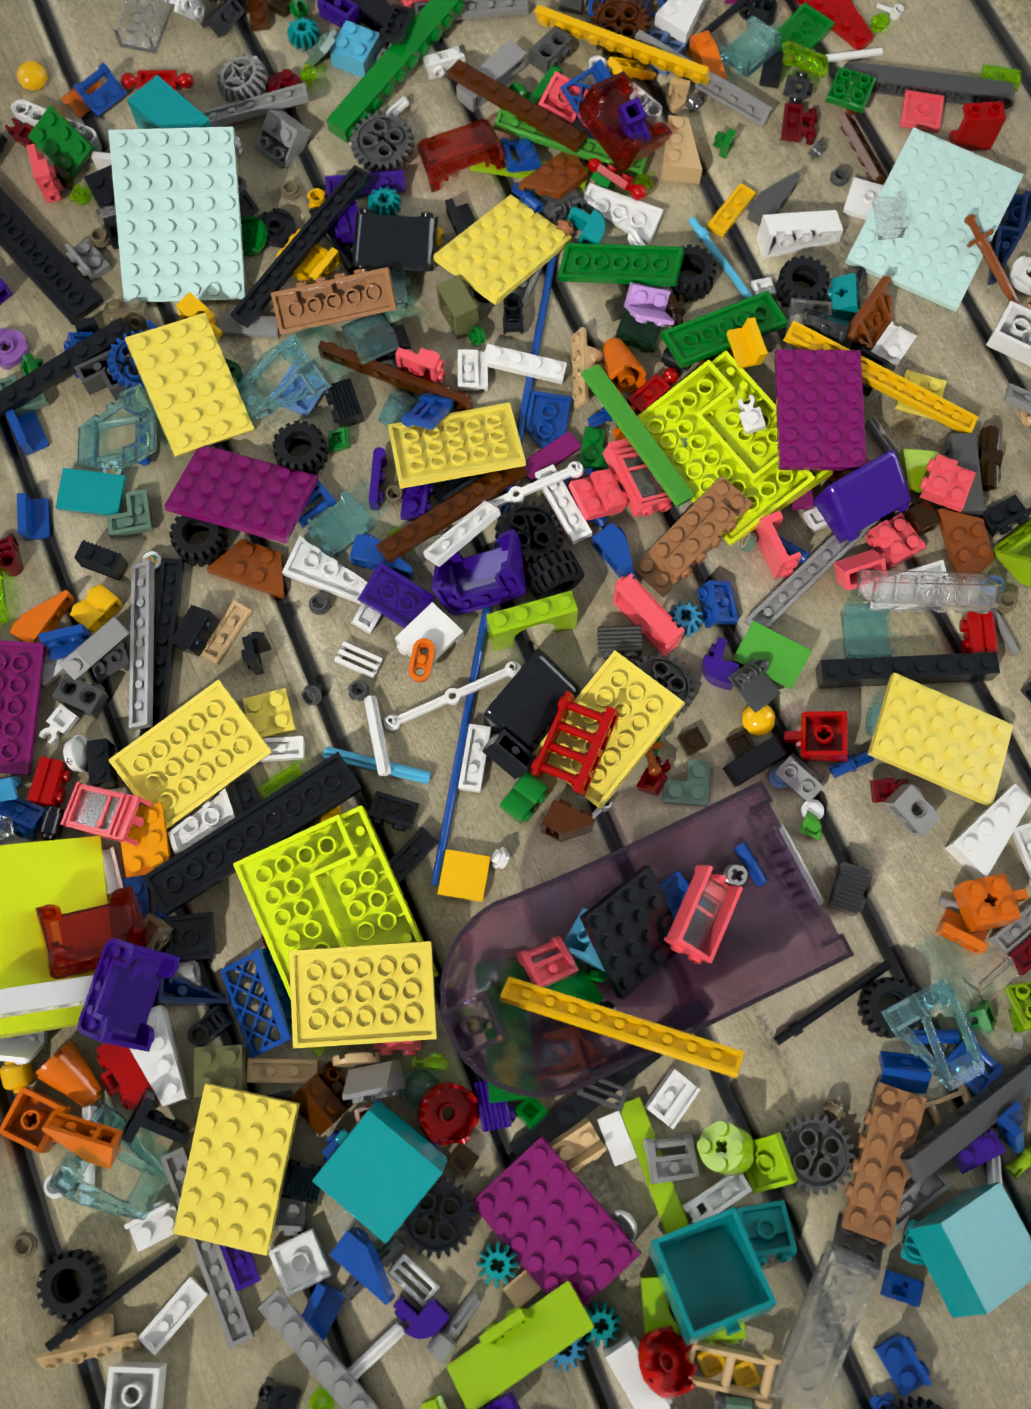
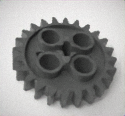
M375 111L374 117L367 114V120L361 118L362 124H355L356 130H352L353 137H350L351 150L354 159L358 160V164H363L365 170L370 166L371 172L376 169L379 171H383V169L390 170V168L397 170L398 164L404 167L403 160L409 161V155L413 154L412 148L414 147V136L411 132V126H407V121H401L400 115L394 118L393 112L386 116L385 111L380 116L377 111Z
M651 652L648 655V659L642 655L640 661L635 660L633 664L659 684H662L669 675H673L663 687L685 703L675 716L678 718L681 712L685 713L688 709L687 707H690L693 702L691 699L695 696V693L692 691H694L696 685L691 684L695 678L692 676L688 677L691 670L683 669L684 662L677 664L678 657L670 660V654L662 658L661 652H658L656 657ZM655 670H660L663 675L658 674ZM671 685H676L679 690L674 689Z
M813 1113L811 1120L808 1114H803V1121L798 1117H794L796 1125L786 1123L789 1131H780L785 1137L783 1141L798 1179L794 1184V1188L799 1189L803 1185V1192L807 1194L812 1188L813 1194L817 1196L819 1189L825 1195H828V1187L833 1191H838L836 1183L845 1185L842 1177H851V1174L847 1171V1168L852 1166L849 1159L856 1157V1155L849 1153V1149H852L855 1145L847 1144L846 1142L851 1135H842L845 1127L839 1126L836 1128V1119H832L827 1123V1115H823L820 1120L817 1113ZM805 1131H809L812 1135V1141L808 1145L802 1142V1134ZM819 1132H821L822 1138L820 1139L818 1144V1134ZM828 1139H832L835 1142V1149L830 1153L825 1148V1143ZM817 1149V1152L820 1153V1157L814 1158V1156L811 1155V1151ZM799 1155H803L806 1159V1165L802 1169H799L795 1163ZM822 1163H826L829 1166V1173L824 1177L819 1173V1167ZM813 1164V1174L810 1176L809 1170Z

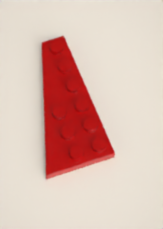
M795 0L800 5L805 2L835 22L832 31L854 49L864 50L873 42V33L851 0Z

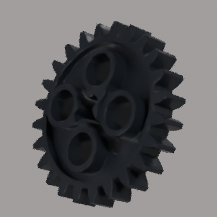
M524 500L523 506L516 502L514 508L509 505L507 511L503 510L501 516L498 517V524L495 526V531H497L495 534L496 539L499 538L501 533L515 529L520 542L524 544L521 545L524 566H526L528 561L533 564L540 558L560 550L564 539L562 535L564 528L559 527L561 524L559 520L555 521L556 514H549L551 508L543 510V504L536 507L535 501L528 505L526 500ZM526 517L529 519V531L527 530L528 522Z
M445 1174L442 1176L441 1181L437 1179L425 1194L433 1198V1206L425 1207L420 1200L404 1220V1225L398 1229L400 1232H407L403 1241L412 1240L410 1249L416 1245L419 1247L418 1255L426 1250L427 1258H430L432 1253L436 1252L437 1259H440L442 1251H444L447 1257H450L451 1248L459 1252L460 1246L458 1243L467 1244L464 1235L472 1236L473 1234L468 1226L476 1225V1222L471 1220L470 1217L475 1216L477 1211L470 1210L469 1207L474 1205L475 1202L467 1201L466 1199L470 1191L461 1192L464 1186L463 1183L458 1187L454 1186L456 1178H453L449 1183ZM442 1194L443 1198L439 1215L443 1216V1218H440L437 1222L436 1235L433 1239L431 1238V1232L435 1217L431 1216V1214L437 1209L438 1195ZM446 1200H454L457 1203V1211L449 1212L445 1207ZM417 1221H426L429 1226L428 1231L420 1232L417 1229ZM441 1226H450L453 1231L452 1236L444 1237L440 1232Z

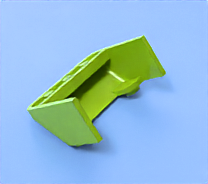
M1030 519L993 548L996 558L1020 584L1031 587Z

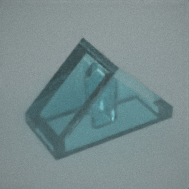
M406 390L389 394L378 421L388 427V424L401 422L403 415L409 413L419 400Z

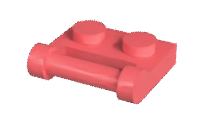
M555 936L551 938V941L528 951L521 950L517 952V960L524 967L532 984L544 988L571 977L579 971L560 936ZM553 950L558 953L537 963L532 961L533 958Z

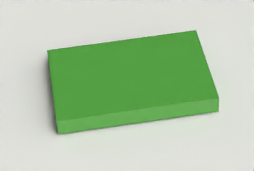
M753 620L733 660L746 665L753 659L756 662L760 659H766L770 664L769 669L765 672L766 675L775 682L792 689L812 650Z

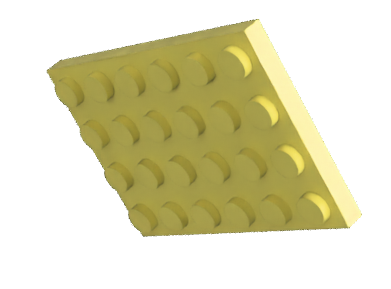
M510 194L434 254V261L454 276H459L461 281H465L468 286L494 305H497L562 251L566 243H571L572 237L570 235L567 236L563 230L556 228V225L539 213H534L526 204Z
M205 313L125 338V342L175 458L194 452L198 448L211 446L254 431L252 422Z
M510 402L448 413L434 430L414 425L406 427L402 422L388 424L400 489L526 466Z
M615 650L574 700L577 704L601 713L606 711L607 706L616 709L620 714L585 796L600 810L685 705L684 701ZM571 710L565 720V723L591 733L597 732L600 725L597 720ZM563 731L560 732L556 741L557 744L583 754L588 753L591 746L589 741ZM547 735L533 751V755H536V757L539 756ZM553 751L547 762L549 765L574 775L576 773L579 774L582 768L581 762Z
M893 673L889 678L868 755L989 807L995 800L1013 724L897 673Z
M217 680L108 761L134 796H140L153 804L163 802L166 826L169 829L270 755L272 750L222 682Z
M432 941L289 951L293 1048L431 1040L438 1038Z
M211 1083L205 1084L173 1230L174 1234L265 1256L269 1254L300 1103Z

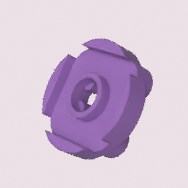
M0 328V367L4 370H9L20 364L24 354H30V351L28 349V342L17 329L6 330V328ZM5 345L11 346L9 350L4 351Z

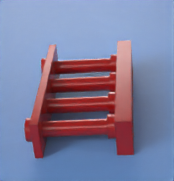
M566 691L565 696H561L558 702L559 710L541 752L533 760L531 774L541 779L543 772L570 782L573 786L572 790L585 797L620 714L616 709L607 706L606 711L601 713L574 702L575 696L571 692ZM571 710L597 720L600 724L597 732L591 733L565 723L569 711ZM563 731L589 741L591 746L588 753L583 754L557 744L556 741L560 732ZM552 751L581 762L582 768L579 774L576 773L574 775L547 764Z

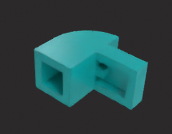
M572 206L567 220L576 229L582 231L577 243L600 244L605 232V221L602 215L595 209L589 215L583 209Z

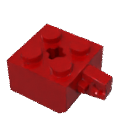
M847 711L801 713V727H796V731H785L784 741L785 743H796V747L801 748L802 761H848ZM823 733H827L828 735L826 740H822L821 738L823 737Z

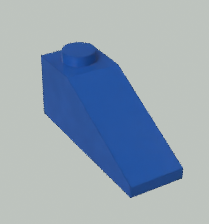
M612 522L592 537L591 545L619 578L622 576L627 577L632 573L634 579L636 577L626 534L621 527H616Z
M356 534L349 556L352 565L375 570L381 562L405 578L414 579L413 568L404 560L398 558L389 564L376 548V545L381 542L371 534Z
M352 1227L345 1232L329 1255L387 1305L393 1301L395 1294L374 1244L368 1239L369 1235L367 1232L359 1227Z

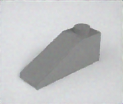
M112 617L65 656L59 665L76 680L126 637L129 632L115 617Z

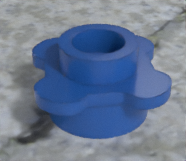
M886 1392L884 1395H873L869 1402L872 1405V1409H882L883 1405L886 1406V1409H891L890 1404L894 1405V1396L889 1392Z

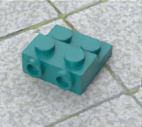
M784 1200L736 1208L761 1266L767 1265L768 1260L777 1259L779 1263L792 1260V1256L797 1252V1247Z

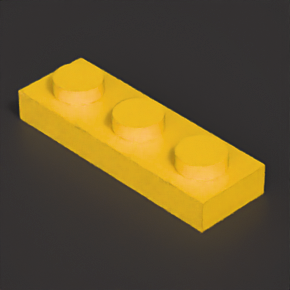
M610 56L607 62L612 68V73L618 77L627 76L630 79L635 77L644 81L645 79L653 80L657 74L650 66L636 60Z

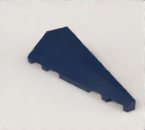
M1025 191L1023 194L1014 193L993 236L992 249L1003 269L1031 220V191ZM989 267L987 284L991 285L995 284L997 280Z
M173 975L171 978H161L152 1006H217L219 1004L227 1006L229 1004V996L211 991L210 988L190 983L189 980Z

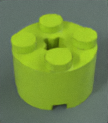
M717 1121L709 1125L697 1142V1149L701 1160L709 1169L728 1176L741 1175L753 1163L754 1142L747 1131L731 1123Z

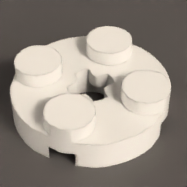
M1022 256L1014 262L1008 279L1015 289L1031 297V277L1026 274L1031 273V257L1025 258V256Z

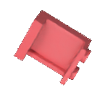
M781 511L761 517L755 529L758 535L757 544L774 579L781 576L782 578L791 576L802 557L800 552L789 556L777 534L784 518Z

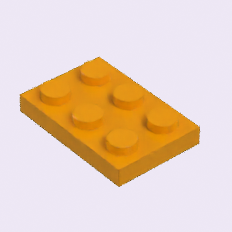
M163 802L152 804V807L139 806L136 815L144 819V824L142 827L131 825L127 837L138 841V844L134 846L121 842L126 878L146 875L172 858Z

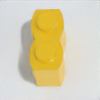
M98 584L88 591L84 600L77 602L72 607L70 616L78 624H83L87 627L91 634H93L112 618L123 604L102 584Z

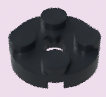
M273 208V211L268 213L264 211L258 218L267 227L268 237L265 245L281 249L287 244L290 236L296 233V224L292 215L287 210ZM279 225L280 228L278 230L272 229V226L276 227Z

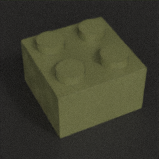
M455 276L436 285L439 310L456 339L458 340L468 335L472 326L476 325L478 327V321L480 320L478 314L479 304L475 297L472 298L470 296L467 283L465 281L462 282L459 276Z
M246 1045L194 1048V1097H202L206 1083L248 1092V1083H246Z

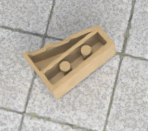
M669 115L661 180L700 184L702 166L689 118Z

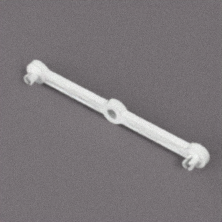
M571 462L564 470L523 487H512L507 494L488 502L497 508L510 502L520 503L526 495L569 477L579 478L583 474V466L580 462ZM515 492L520 493L518 497H514L513 494ZM464 517L460 518L459 520H457L456 522H454L452 525L455 526V525H456L459 521H461Z
M510 661L502 670L459 689L449 688L443 696L398 716L388 715L384 719V726L388 731L394 732L400 728L401 724L446 704L457 705L464 696L507 677L513 678L521 669V666L516 661ZM451 694H456L454 699L449 698Z

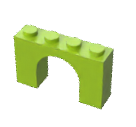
M572 590L487 614V633L493 652L514 646V637L518 633L536 625L550 623L553 625L555 634L576 628L578 608Z
M658 1274L639 1275L643 1336L650 1330L666 1326H672L674 1332L682 1336L677 1321L670 1314L668 1299ZM745 1322L739 1324L742 1330L727 1336L725 1330L701 1341L715 1344V1340H724L727 1344L740 1343L739 1339H746Z

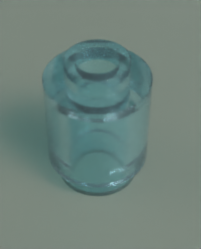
M873 704L872 707L867 708L865 730L868 736L873 737L882 704Z

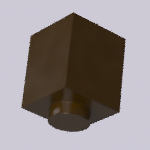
M928 500L922 503L920 501L914 502L904 516L919 536L935 530L941 522Z

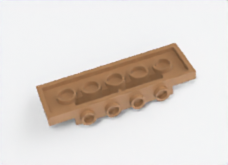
M389 267L367 272L366 269H358L353 271L354 275L347 276L346 273L334 275L335 279L327 280V277L315 279L313 284H308L307 281L295 284V288L272 292L271 298L279 333L287 334L398 310Z
M720 476L633 566L634 572L664 598L682 578L685 580L693 571L692 568L697 563L701 564L708 556L707 552L712 547L715 549L720 545L723 540L722 537L727 532L731 533L737 527L738 520L753 506V502L723 476Z
M878 1082L871 1110L867 1109L865 1113L864 1124H867L865 1133H861L858 1139L857 1147L861 1149L858 1158L854 1157L851 1172H854L852 1182L848 1181L844 1196L848 1198L840 1227L890 1245L908 1176V1171L902 1163L900 1156L917 1140L927 1098Z

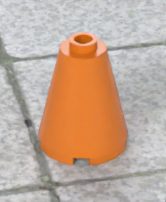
M610 338L603 346L605 373L621 395L625 392L632 394L645 384L646 371L620 338Z
M72 1039L34 1074L38 1079L83 1107L87 1103L89 1106L93 1105L101 1097L98 1092L102 1088Z

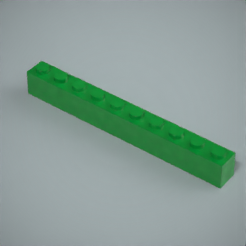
M430 0L413 19L403 45L392 43L327 118L329 131L348 143L350 137H353L352 130H356L355 124H362L361 118L367 120V114L372 115L381 108L383 101L393 94L396 86L405 80L409 71L417 66L418 61L429 52L434 42H438L442 33L451 27L454 19L463 13L465 0Z

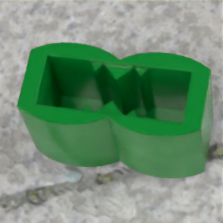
M528 771L519 779L513 789L500 803L499 807L519 824H522L524 821L529 822L535 814V811H533L534 807L538 803L542 805L548 798V786Z

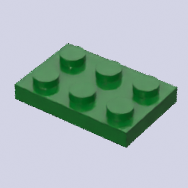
M804 2L774 33L769 40V45L781 51L783 42L786 41L785 55L800 64L833 29L835 22Z
M49 105L28 135L55 164L58 163L71 175L72 179L76 177L96 149L52 105Z

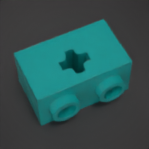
M856 273L831 278V287L828 288L829 299L832 300V303L829 304L830 315L850 321L861 308L860 288Z

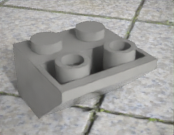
M268 110L255 147L286 168L305 149L311 130L282 110Z
M392 1060L349 1069L342 1094L343 1100L352 1099V1103L355 1104L398 1095V1090L406 1089L402 1061Z

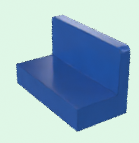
M13 409L5 412L17 442L27 456L49 447L50 444L34 411L18 417Z
M17 493L18 533L25 541L51 537L48 498L31 500L26 493Z
M880 1051V1083L907 1092L922 1094L927 1092L932 1075L928 1056Z
M1019 1101L1015 1102L997 1118L999 1138L1017 1155L1024 1150L1023 1130L1019 1127L1023 1123L1022 1104Z
M320 1281L302 1316L324 1341L344 1302L345 1296L340 1290L324 1281Z

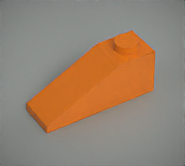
M709 30L691 36L688 54L692 61L709 67V71L728 81L717 45Z
M64 590L22 614L12 624L9 633L21 642L40 643L38 634L53 631L76 599L70 592Z
M56 1110L52 1111L42 1126L43 1132L88 1163L110 1169L120 1153L122 1130Z

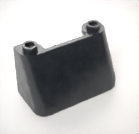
M360 208V212H356L353 266L377 269L389 267V269L434 271L437 267V263L434 261V254L437 252L438 216H433V212H421V216L416 217L380 215L373 213V209Z
M538 649L486 709L483 715L484 725L491 727V730L496 734L506 729V732L513 735V738H516V741L523 744V747L526 746V749L533 752L540 744L537 742L540 734L555 718L559 710L558 702L561 696H565L566 691H569L576 699L580 694V687L546 653Z

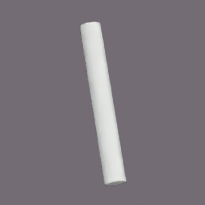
M880 47L825 54V63L882 56L883 49Z

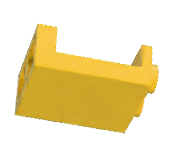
M300 228L296 231V233H293L290 236L287 244L283 248L279 249L276 258L290 243V241L295 237V235L301 230ZM317 244L292 276L301 282L307 281L308 284L315 283V279L327 277L328 280L341 263L339 251L333 247L328 251Z

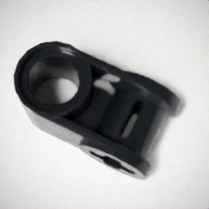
M750 0L739 10V15L746 21H752L766 27L771 26L775 22L778 4L775 0H753L752 3Z
M510 293L503 301V334H507V332H520V334H524L521 297L516 293Z
M221 1004L212 1008L203 1018L190 1027L187 1038L191 1044L205 1047L235 1024L223 1012ZM203 1029L205 1031V1038L197 1042L195 1040V1033Z

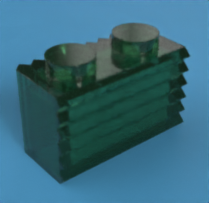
M623 312L616 332V338H620L627 347L638 348L644 353H654L662 326H658L651 321L647 323L637 322L634 316Z

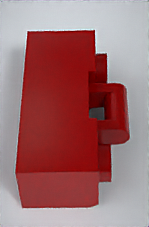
M104 1043L96 1048L99 1054L97 1055V1060L103 1068L106 1067L109 1070L99 1077L110 1097L120 1092L121 1097L119 1099L123 1107L133 1111L145 1088L153 1089L130 1048ZM111 1075L115 1076L119 1086L116 1087Z

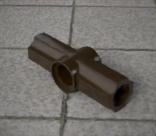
M988 426L980 430V447L978 450L982 491H991L998 488L999 468L1003 459V452L1000 450V429L997 426Z

